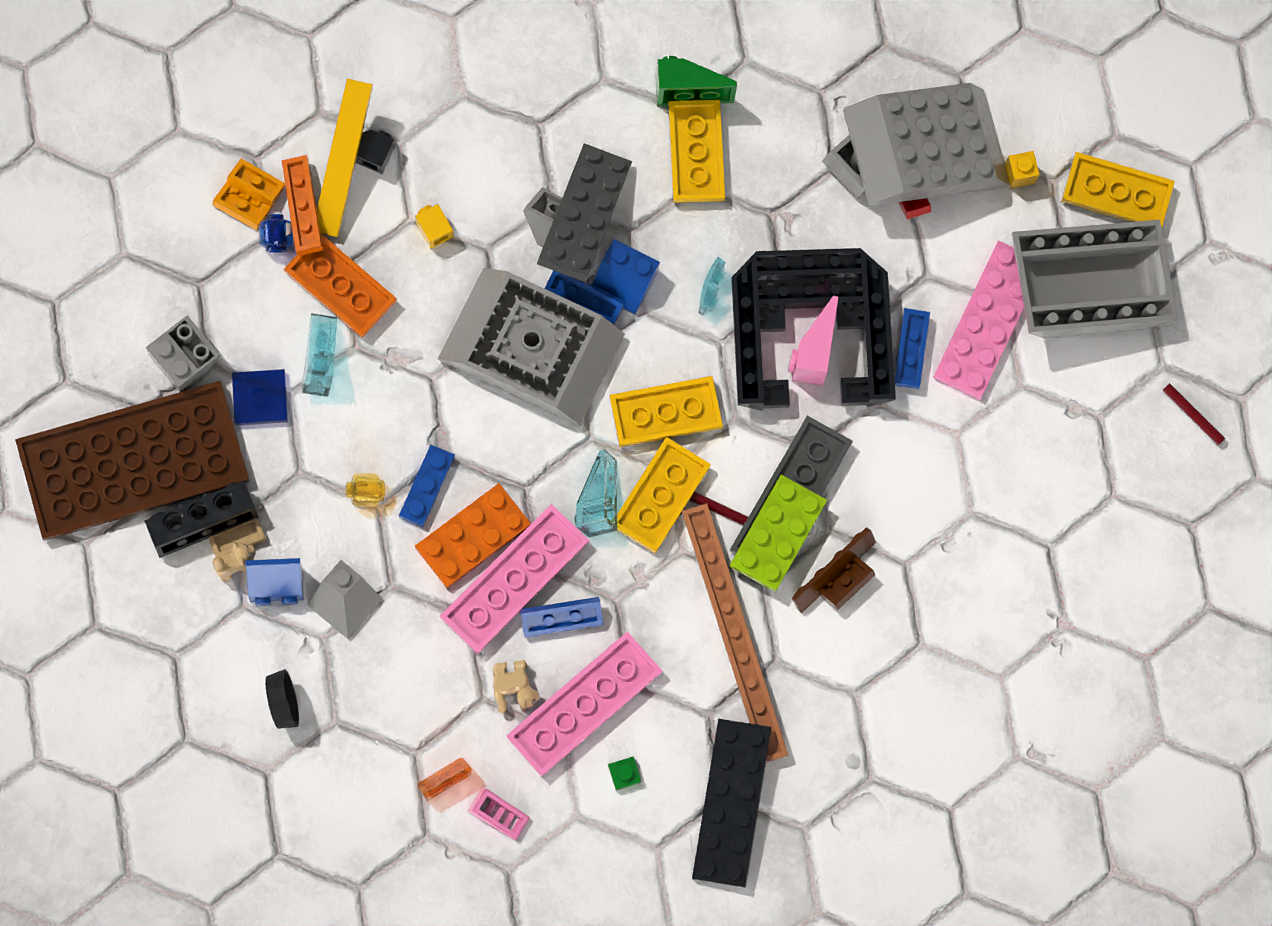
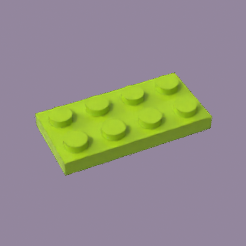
M780 475L729 567L776 593L827 500L789 478Z

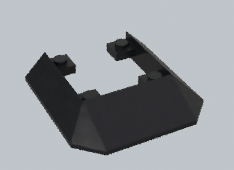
M861 248L756 251L731 277L738 406L760 411L763 408H789V381L763 380L761 332H785V309L825 308L833 296L838 297L836 309L837 330L862 329L864 377L840 378L841 406L866 405V407L896 399L888 272Z

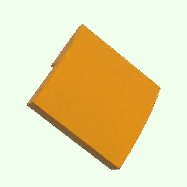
M241 158L227 176L225 185L213 199L212 206L257 231L282 193L285 183Z

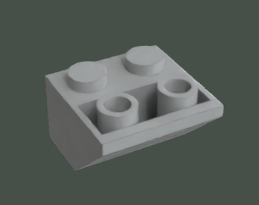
M188 315L146 347L150 358L178 392L186 391L200 381L220 357L218 351Z

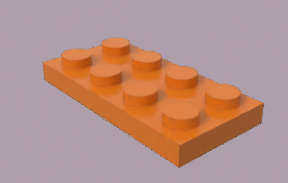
M321 234L323 251L301 256L296 255L284 268V272L359 337L363 338L397 302V298Z
M498 483L416 544L415 549L445 588L448 589L523 533L531 523L500 483Z

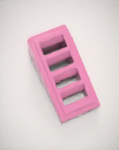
M486 788L479 791L468 809L469 813L513 840H517L530 818ZM487 798L490 802L485 810L481 811L480 808ZM497 804L500 807L492 818L489 814ZM506 810L509 813L501 824L498 821ZM513 817H518V820L513 826L512 830L508 829L507 827L512 821Z

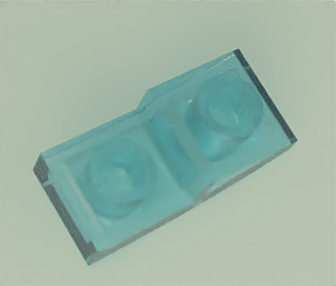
M719 257L712 264L702 287L698 312L702 316L707 309L711 312L720 300L717 297L719 288L714 283L719 285L726 275L724 271L726 262Z

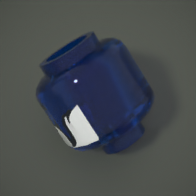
M269 214L268 219L259 223V244L261 247L266 248V252L283 253L286 252V248L291 247L293 244L291 221L284 219L282 214Z

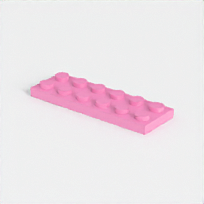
M998 240L933 376L934 379L978 400L982 398L1024 308L1014 247Z
M551 504L439 616L440 619L475 653L479 654L519 614L520 609H523L589 543V539Z
M627 631L507 734L506 738L540 777H543L663 671Z

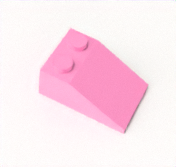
M833 296L799 342L798 349L792 350L788 372H793L792 381L823 385L828 371L838 303L837 296Z

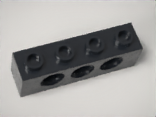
M241 481L239 483H230L224 489L214 493H205L199 499L189 503H180L174 509L167 512L156 513L149 519L144 520L158 556L161 558L259 517L244 481ZM231 505L228 509L221 510L222 506ZM199 515H206L203 519L196 520ZM174 525H181L180 528L171 530Z

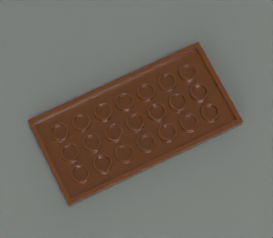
M221 381L15 439L43 541L199 497L208 492H216L233 482H250Z

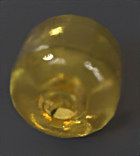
M355 473L351 478V482H346V498L351 499L354 507H377L380 501H384L385 482L380 480L379 475L375 473Z

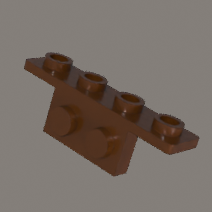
M868 527L862 532L857 533L843 550L838 551L825 567L819 569L807 584L796 591L792 600L800 613H803L820 596L836 610H839L875 576L874 570L860 559L876 543L873 533Z

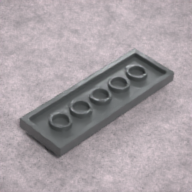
M583 144L538 258V265L585 283L587 282L632 161L591 145Z
M807 415L731 546L730 552L737 553L780 475L789 478L822 497L853 441Z

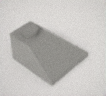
M543 187L526 205L523 211L536 243L541 247L544 246L562 197Z
M340 560L324 578L309 601L308 607L349 639L383 598L357 572Z

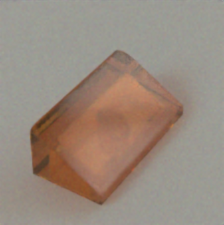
M461 757L420 781L417 787L424 799L429 801L471 776L472 769L465 759Z

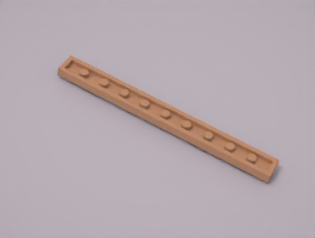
M706 503L684 510L682 515L749 723L772 727L766 763L787 757L788 752L708 505Z

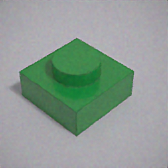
M634 756L608 764L615 791L641 783Z

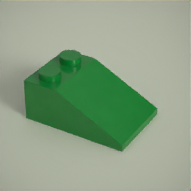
M665 56L662 59H658L655 76L657 106L668 105L669 101L720 100V104L734 103L737 81L684 58L678 59L676 56Z

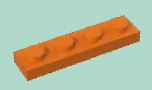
M307 155L281 160L295 251L298 256L323 251L309 158Z

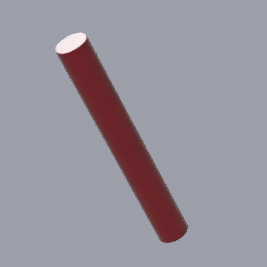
M1170 383L1163 389L1217 445L1226 439Z
M694 492L690 499L691 502L698 505L707 503L709 510L744 526L748 519V516L697 492Z

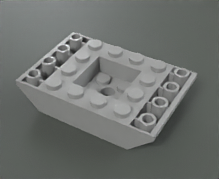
M483 268L438 360L580 426L625 333L602 315L508 271ZM527 335H536L539 338V343L534 347L527 346L524 342Z

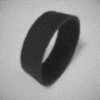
M284 669L266 676L267 701L275 726L278 729L298 727L299 710L297 698L288 671Z

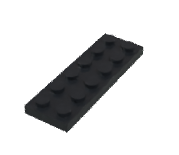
M718 719L692 879L746 888L772 727Z

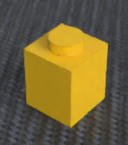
M1034 151L1009 155L1004 164L1010 189L1034 185L1040 175Z
M439 204L434 206L427 205L417 212L418 214L415 215L416 225L430 249L453 238V229Z

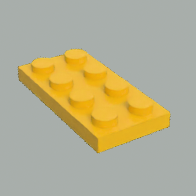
M720 100L669 101L673 203L725 201Z
M1075 152L1061 202L1128 222L1160 220L1162 228L1175 181Z
M712 376L609 395L619 448L663 440L666 437L673 438L722 429L723 427Z
M666 437L612 521L611 527L656 554L711 467V464Z

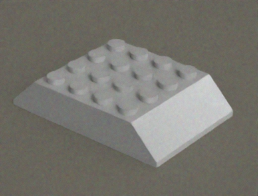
M972 83L880 94L843 109L869 206L1008 187L1010 185L984 90Z
M1160 220L1016 231L1011 233L1029 334L1049 339L1138 331L1178 320Z

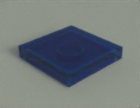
M285 369L232 372L235 426L288 422Z

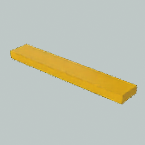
M348 78L346 80L317 206L321 234L339 237L373 84Z

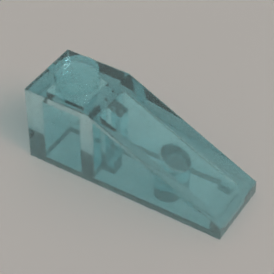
M311 313L302 393L325 397L329 395L334 375L337 317Z
M604 449L599 450L576 503L575 525L589 538L617 531V460Z

